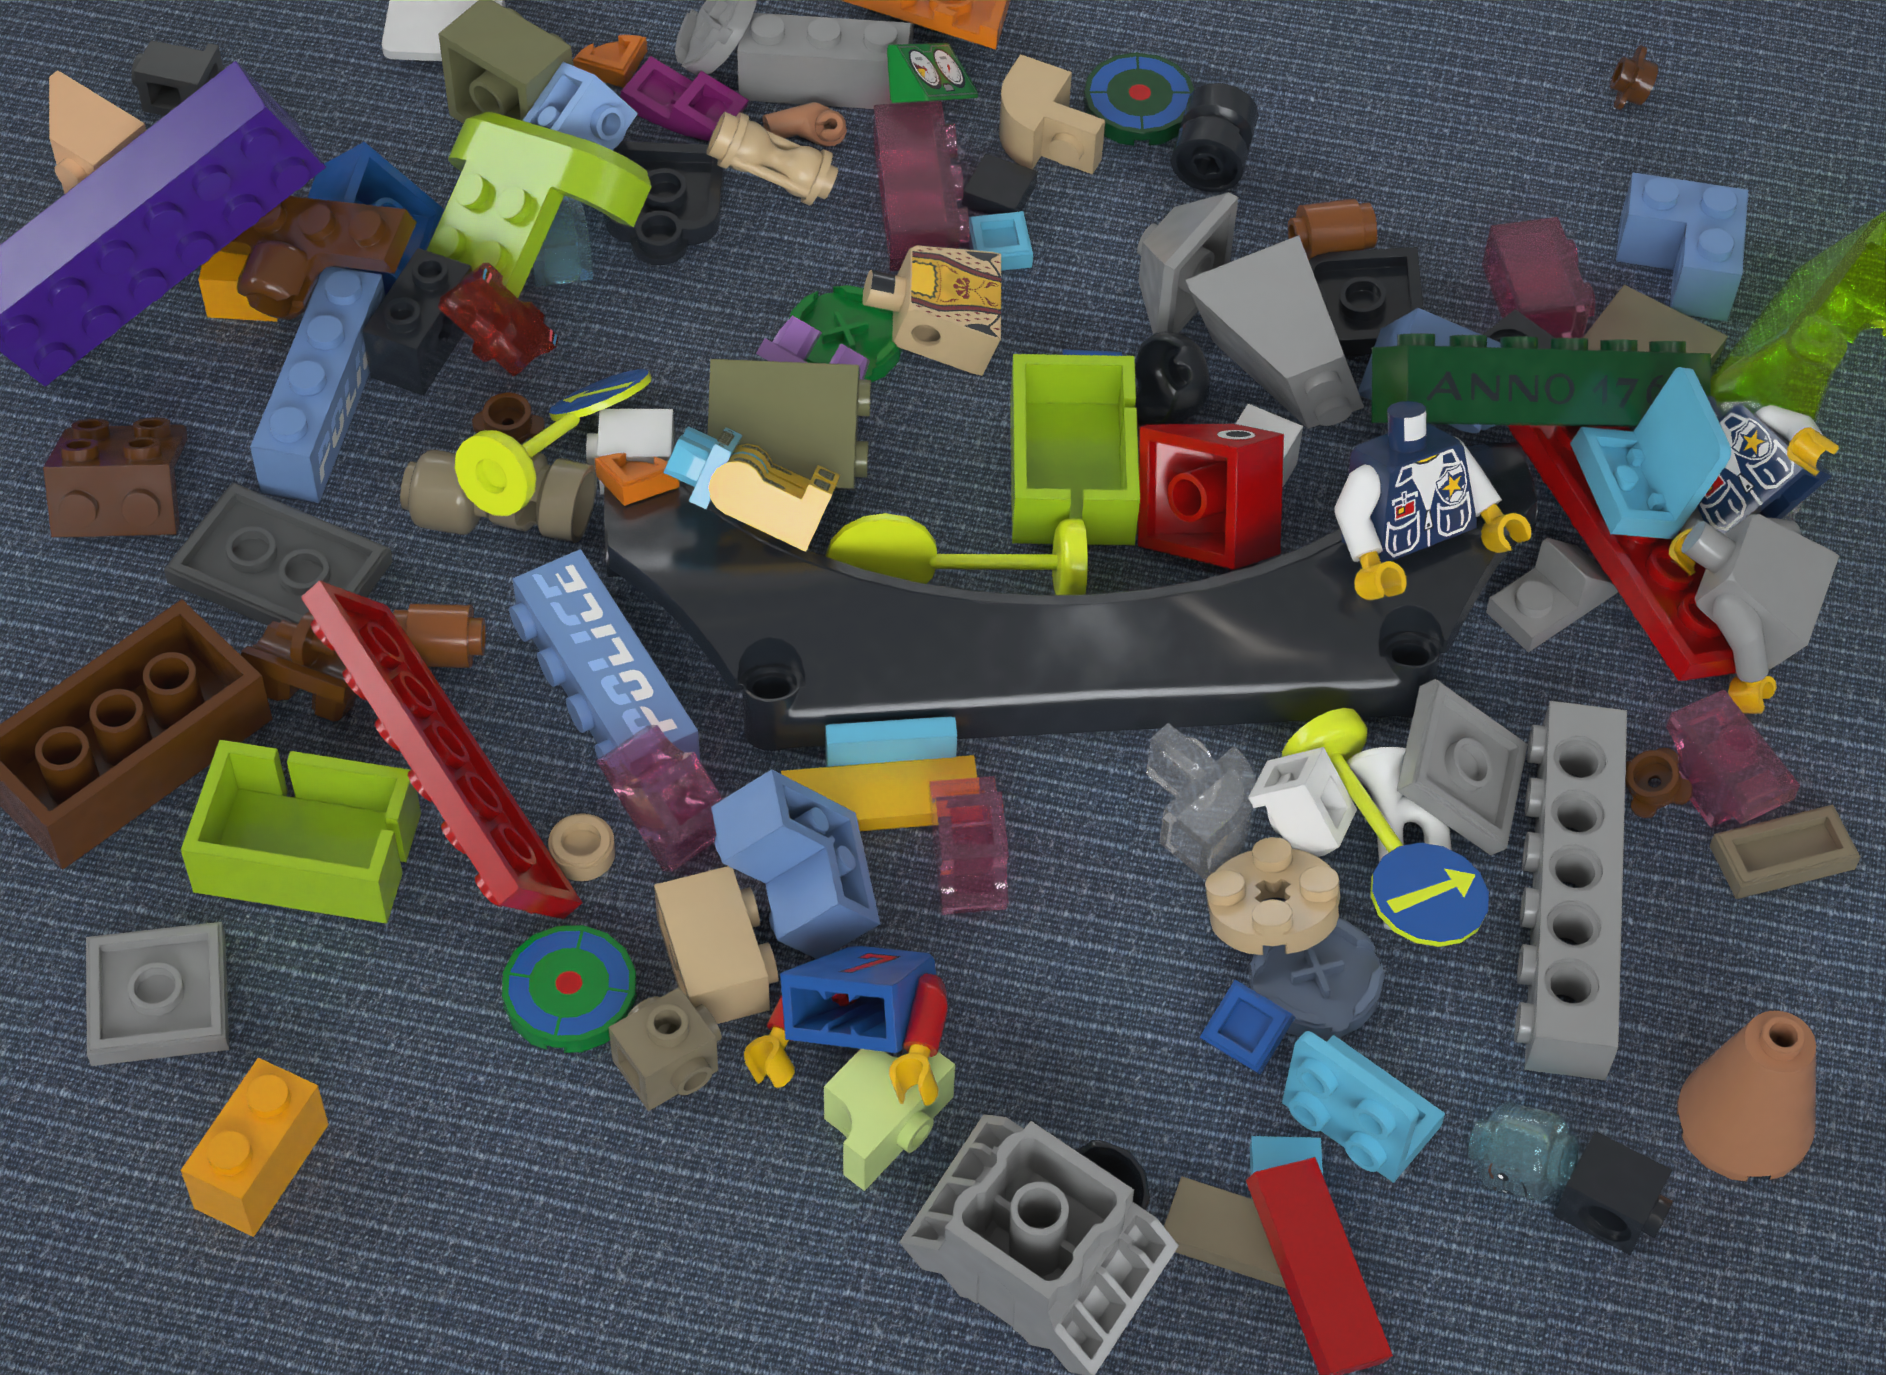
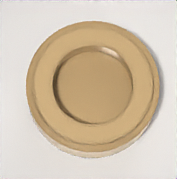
M574 814L560 820L550 832L548 839L549 852L567 879L574 881L593 880L603 875L612 866L615 859L614 835L610 826L603 819L591 814Z

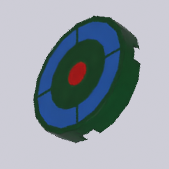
M1138 52L1116 55L1099 63L1087 77L1083 99L1085 113L1104 119V137L1119 144L1134 146L1135 140H1149V146L1163 144L1178 136L1189 95L1195 89L1191 78L1176 63L1161 56Z

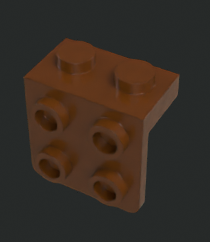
M151 417L137 420L133 425L109 426V422L103 419H84L74 422L71 428L65 429L43 467L51 537L176 535L180 522L174 467L187 441L186 426L170 425V420L166 418Z

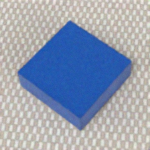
M1234 980L1200 1038L1261 1075L1296 1017L1237 980Z

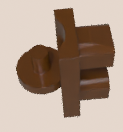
M311 612L305 613L298 624L285 619L280 623L272 621L255 645L246 646L241 651V656L262 675L267 697L276 701L289 700L299 689L313 693L312 709L315 715L334 722L341 720L354 706L357 694L348 686L342 672L346 667L336 651L325 646L313 632L311 621L314 620Z

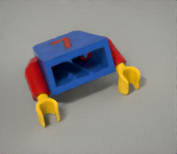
M852 946L780 973L782 995L767 1023V1028L771 1032L769 1035L753 1040L744 1051L746 1066L758 1084L764 1080L766 1074L776 1088L785 1086L792 1079L795 1067L784 1050L789 1040L898 1053L905 1049L909 1053L898 1057L889 1067V1076L899 1103H904L905 1093L916 1084H918L925 1106L932 1104L936 1100L939 1089L928 1060L929 1057L936 1056L938 1053L947 1017L948 1003L945 984L936 975L935 959L931 954Z

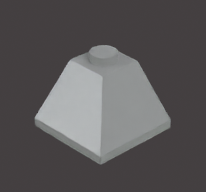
M1228 192L1176 206L1158 225L1151 224L1143 233L1137 247V254L1141 256L1138 282L1153 335L1164 331L1179 333L1197 313L1198 308L1189 291L1186 279L1230 262L1239 197Z

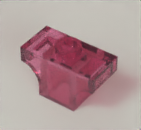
M1725 689L1671 713L1666 728L1671 734L1678 751L1679 772L1682 778L1691 782L1693 794L1690 801L1711 828L1733 817L1740 824H1743L1795 799L1800 784Z
M658 725L646 726L596 761L663 871L673 872L715 842L717 834L711 806L723 799L695 752H683L668 740Z
M995 776L929 781L928 791L941 915L1007 909L1009 903L1007 889V861L1009 852L1002 792H997Z

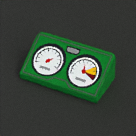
M949 43L888 45L887 57L891 103L978 98L975 86Z

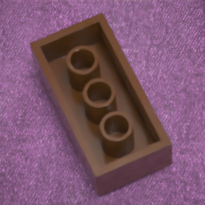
M181 599L0 724V806L63 870L212 763L219 740L241 743L273 720L263 677Z

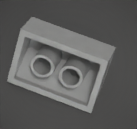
M753 13L749 26L738 43L739 94L749 101L803 105L815 102L824 106L906 111L907 102L891 103L887 48L888 45L913 44L914 24Z

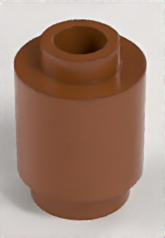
M1355 198L1299 205L1296 217L1290 218L1288 221V239L1300 236L1308 260L1316 255L1328 252L1374 248L1377 242V222L1374 209L1369 202L1358 203Z
M410 604L408 610H394L393 615L427 667L471 668L474 655H484L485 618L474 617L472 605Z

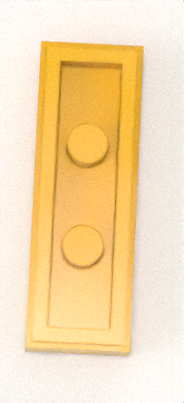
M974 755L781 771L782 775L855 812L860 831L981 821L982 807Z

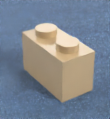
M729 866L655 884L657 921L678 987L681 988L694 1008L700 1004L704 1005L712 1014L717 1024L769 1011V984L778 982L779 978L770 944L767 942L758 945L753 931L754 927L760 926V918L752 889L750 887L740 889L734 870Z

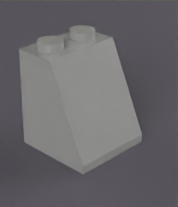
M1299 235L1186 279L1189 291L1212 341L1307 429L1318 425L1331 426L1346 420L1352 412L1364 408Z

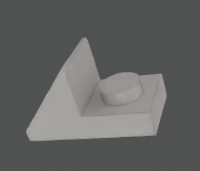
M1546 538L1542 541L1535 568L1491 596L1486 613L1529 653L1618 593V590L1603 569L1577 545Z

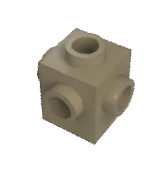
M680 987L661 998L654 996L643 1000L630 1011L626 1018L608 1027L612 1061L648 1111L677 1094L689 1095L694 1093L710 1080L713 1073L718 1071L717 1042L722 1039L720 1029L709 1010L702 1004L694 1008Z

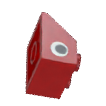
M1158 424L1141 426L1139 443L1140 504L1138 513V546L1234 570L1279 555L1281 553L1284 434L1239 424Z

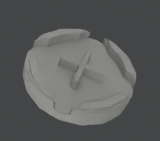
M706 0L699 13L691 9L690 13H687L677 36L675 47L677 62L681 63L683 68L696 76L701 71L707 75L715 71L726 61L740 42L749 26L757 0Z

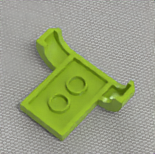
M484 112L465 119L448 157V161L460 170L461 174L426 251L471 265L474 289L517 303L563 197L567 196L580 201L619 223L634 227L651 189L647 170L627 157L586 139L493 112ZM485 268H486V269H487V273H486V277H485V280H484V279H483V274H484V270H485ZM489 273H491L492 277L489 283H487V278L489 276Z

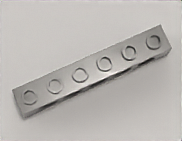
M1550 701L1543 725L1533 724L1531 726L1527 762L1538 764L1537 778H1529L1525 816L1536 818L1535 833L1527 832L1522 870L1533 872L1532 888H1524L1520 908V927L1531 928L1530 945L1522 944L1517 968V983L1528 985L1527 1003L1519 1002L1514 1030L1515 1042L1526 1044L1524 1070L1606 1080L1618 1050L1627 710ZM1569 774H1574V775H1577V776H1579V777H1581V778L1574 777V776H1571V775H1569ZM1565 827H1569V828L1576 829V830H1578L1579 832L1570 831V830L1566 829ZM1562 882L1575 884L1579 888L1569 887ZM1559 938L1571 939L1578 945L1567 944ZM1556 995L1568 996L1577 1003L1564 1002L1556 997Z

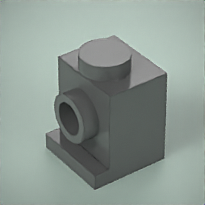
M150 40L144 53H139L136 56L131 73L132 83L138 88L143 112L165 116L223 71L219 45L208 43L205 50L201 51L186 46Z

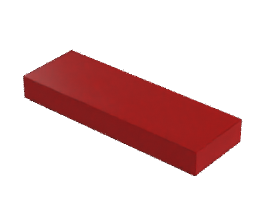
M1316 1157L1254 1172L1246 1180L1319 1375H1344L1385 1363L1393 1356Z

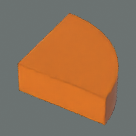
M619 35L616 42L606 43L595 48L594 44H590L576 55L573 63L575 67L596 75L605 83L624 88L647 53L646 37L637 35Z
M615 453L595 458L596 477L624 506L680 487L678 479L663 473L668 462L661 458L653 457L654 464L627 461L626 453Z

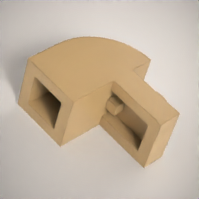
M1021 54L1005 77L1001 89L999 137L1003 149L1016 163L1030 169L1035 167L1042 156L1093 175L1102 160L1105 120L1069 107L1072 72Z

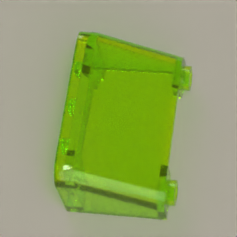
M1886 211L1881 212L1801 265L1787 279L1711 376V396L1717 400L1726 413L1740 403H1744L1757 410L1768 405H1775L1810 416L1816 422L1832 375L1841 365L1848 348L1847 341L1853 344L1861 331L1870 328H1884L1882 335L1886 336Z

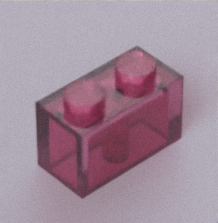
M1552 217L1491 225L1482 266L1502 319L1516 309L1554 338H1583L1588 317H1592L1595 313V295L1591 284L1583 282L1578 269L1576 245L1572 239H1566L1559 218Z

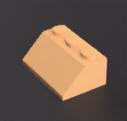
M57 70L49 77V139L57 164L55 166V173L62 183L64 194H66L145 132L146 127L142 121Z

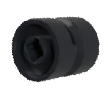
M1209 83L1197 87L1189 95L1170 160L1173 172L1182 182L1192 188L1205 192H1222L1233 188L1241 180L1259 115L1257 105L1249 94L1228 84Z

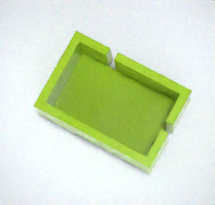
M1013 354L1010 395L1012 543L1053 544L1055 530L1062 520L1082 519L1086 528L1087 545H1135L1140 487L1134 356Z
M219 740L181 847L182 857L193 893L387 924L403 874L401 862L407 861L421 816L417 790L408 778L410 769L290 751L287 765L295 798L287 797L288 789L278 749Z

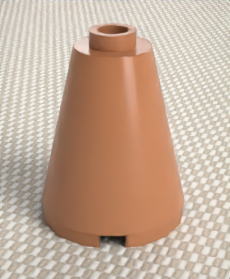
M1767 1011L1757 1015L1700 1064L1684 1082L1677 1100V1114L1679 1113V1119L1683 1128L1681 1136L1687 1149L1706 1168L1731 1180L1747 1181L1749 1176L1762 1177L1770 1175L1769 1180L1785 1176L1803 1161L1813 1142L1816 1128V1041L1808 1025L1797 1016L1783 1011Z

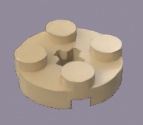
M1270 837L1259 840L1254 844L1252 851L1244 852L1226 861L1207 878L1205 883L1210 922L1214 933L1224 943L1241 952L1263 955V945H1285L1286 954L1301 952L1323 941L1337 925L1339 918L1338 905L1340 902V885L1337 872L1319 857L1306 851L1292 849L1290 843L1282 838ZM1273 897H1278V898H1283V899H1285V901L1275 900V899H1272V900H1265V899L1273 898Z

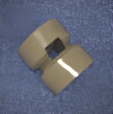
M537 453L531 457L536 472V488L529 503L509 516H494L489 513V520L494 525L524 532L537 525L542 536L577 543L583 537L593 511L597 488L596 469L594 465L564 458L556 459L552 465H549L545 455Z

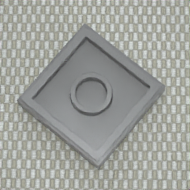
M1434 679L1419 688L1397 791L1489 855L1496 854L1507 849L1528 744L1444 684Z
M222 922L86 937L87 1057L91 1066L229 1050L226 939Z

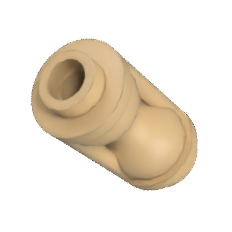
M727 112L721 115L707 148V155L718 159V166L725 169L730 166L734 170L749 172L779 185L790 194L801 197V202L809 206L812 205L817 197L824 200L827 198L838 174V168L831 165L832 152L825 149L820 152L810 146H800L766 131L763 126L757 122L750 121L749 116L741 112L737 116Z

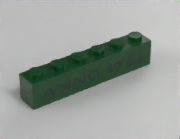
M1397 334V346L1372 348V423H1388L1387 409L1390 405L1401 401H1413L1421 403L1426 407V423L1637 427L1674 370L1678 367L1693 369L1706 396H1711V353H1686V341L1649 342V352L1638 351V340L1629 339L1600 340V350H1588V338L1551 339V349H1538V337H1500L1499 348L1487 347L1486 335L1449 336V346H1435V334Z

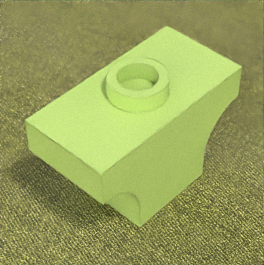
M860 1049L824 1086V1119L847 1138L843 1143V1175L865 1191L903 1150L911 1153L924 1142L933 1127V1118L953 1098L955 1064L938 1052L936 1056L929 1057L928 1060L939 1089L936 1100L928 1106H925L918 1084L910 1087L905 1093L904 1103H899L889 1076V1067L897 1057L883 1051Z

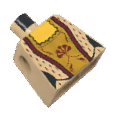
M916 245L909 249L898 275L874 270L869 271L863 290V305L893 311L892 341L897 347L982 376L1001 340V254L987 251Z

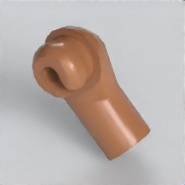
M815 102L763 115V125L766 131L782 138L799 136L823 147L839 144L845 138L847 132L846 121L839 112Z

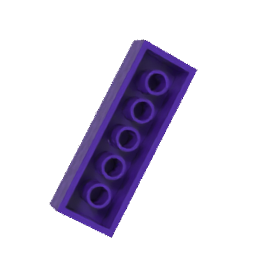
M235 60L0 245V352L44 387L59 375L65 373L91 350L114 335L118 329L150 304L160 299L168 290L200 265L206 263L218 251L245 230L255 225L259 219L295 191L301 189L309 180L326 168L297 122Z

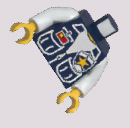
M1707 396L1731 446V457L1681 528V533L1674 538L1669 547L1670 557L1689 575L1695 573L1694 565L1696 562L1682 553V544L1689 532L1699 522L1705 521L1724 534L1751 514H1760L1766 518L1782 519L1832 477L1830 472L1818 461V458L1826 450L1835 454L1839 450V446L1823 436L1810 416L1775 405H1768L1757 410L1744 403L1735 405L1726 413L1713 396Z
M1401 401L1390 405L1387 409L1388 434L1360 443L1351 452L1348 478L1335 505L1334 512L1342 532V543L1347 545L1352 560L1354 562L1360 561L1362 569L1356 574L1354 584L1357 594L1366 600L1380 599L1384 597V594L1388 597L1402 594L1407 585L1406 575L1400 565L1392 561L1477 528L1476 517L1480 515L1485 521L1481 530V539L1483 545L1490 551L1496 553L1511 551V546L1504 537V526L1507 528L1509 536L1517 543L1528 541L1531 538L1532 530L1527 519L1516 513L1503 515L1497 506L1502 499L1467 447L1459 438L1426 423V407L1421 403Z

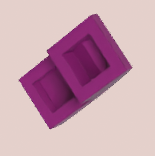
M652 56L647 59L620 94V98L634 109L638 116L673 132L710 141L713 131L724 112L737 116L739 112L742 113L745 110L749 101L702 71L694 81H691Z

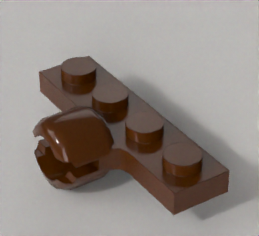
M289 196L220 251L248 255L238 277L236 288L239 294L247 297L252 308L274 318L292 320L305 311L317 284L318 275L326 267L339 266L395 273L417 222L406 209Z

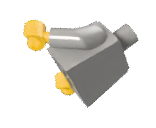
M1751 514L1724 534L1707 522L1701 521L1689 532L1681 548L1682 553L1706 568L1695 596L1697 607L1717 624L1733 650L1737 676L1731 680L1728 690V701L1731 709L1735 713L1761 714L1765 709L1763 699H1770L1777 689L1776 681L1773 677L1767 676L1768 672L1808 645L1839 555L1802 536L1800 527L1793 520L1766 518L1760 514Z

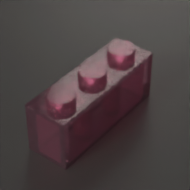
M942 101L874 105L873 146L890 271H899L909 249L916 245L959 249L960 243L969 242L968 209L967 207L957 208L956 200H963L961 165L951 166L950 158H957L956 127L954 123L945 124Z

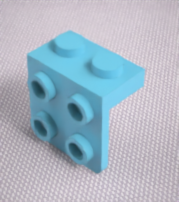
M1682 367L1674 370L1634 432L1581 427L1570 443L1609 532L1615 535L1674 539L1731 457V446L1694 370Z
M1305 1031L1295 1042L1282 1104L1289 1108L1292 1116L1302 1126L1312 1131H1322L1343 1146L1348 1156L1358 1166L1370 1172L1377 1171L1394 1183L1440 1129L1445 1113L1335 1035H1332L1326 1042L1316 1034Z

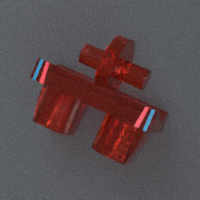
M483 263L466 275L460 284L441 296L438 308L474 340L472 346L473 354L483 362L495 359L514 377L522 372L533 359L555 349L559 336L543 322L545 315L532 302L520 301L503 285V275L490 263Z

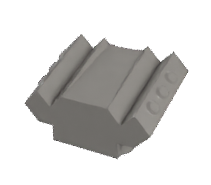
M983 1114L899 1242L922 1270L942 1274L960 1297L968 1298L976 1304L979 1303L1012 1326L1014 1331L1022 1335L1029 1345L1050 1349L1068 1372L1080 1375H1095L1179 1246L1155 1216L1133 1202L1134 1189L1034 1122L1030 1121L1023 1129L1007 1117Z

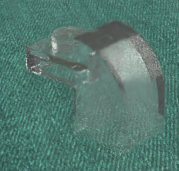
M1167 723L1151 737L1146 771L1149 777L1176 797L1164 807L1159 843L1204 880H1207L1221 865L1237 856L1246 843L1253 812V804L1248 797L1256 786L1255 776L1249 762L1235 746L1216 761L1199 740L1193 737H1185Z

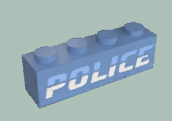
M333 266L326 267L321 272L250 446L260 493L315 503L320 502L370 374L362 331L385 298L382 275Z
M579 549L512 578L516 605L509 607V613L513 625L524 642L532 639L539 649V652H537L539 665L548 683L552 687L561 684L568 696L566 698L567 709L576 728L581 733L589 730L596 740L595 752L606 776L610 780L619 777L631 798H634L701 767L697 728L582 550Z

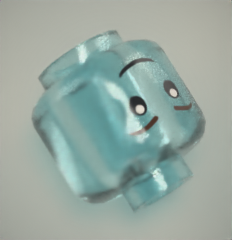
M1504 1102L1493 1110L1488 1120H1478L1472 1130L1469 1141V1156L1472 1160L1477 1161L1479 1177L1487 1188L1529 1200L1544 1201L1556 1189L1564 1190L1578 1160V1139L1576 1136L1570 1135L1569 1127L1561 1115L1517 1103Z

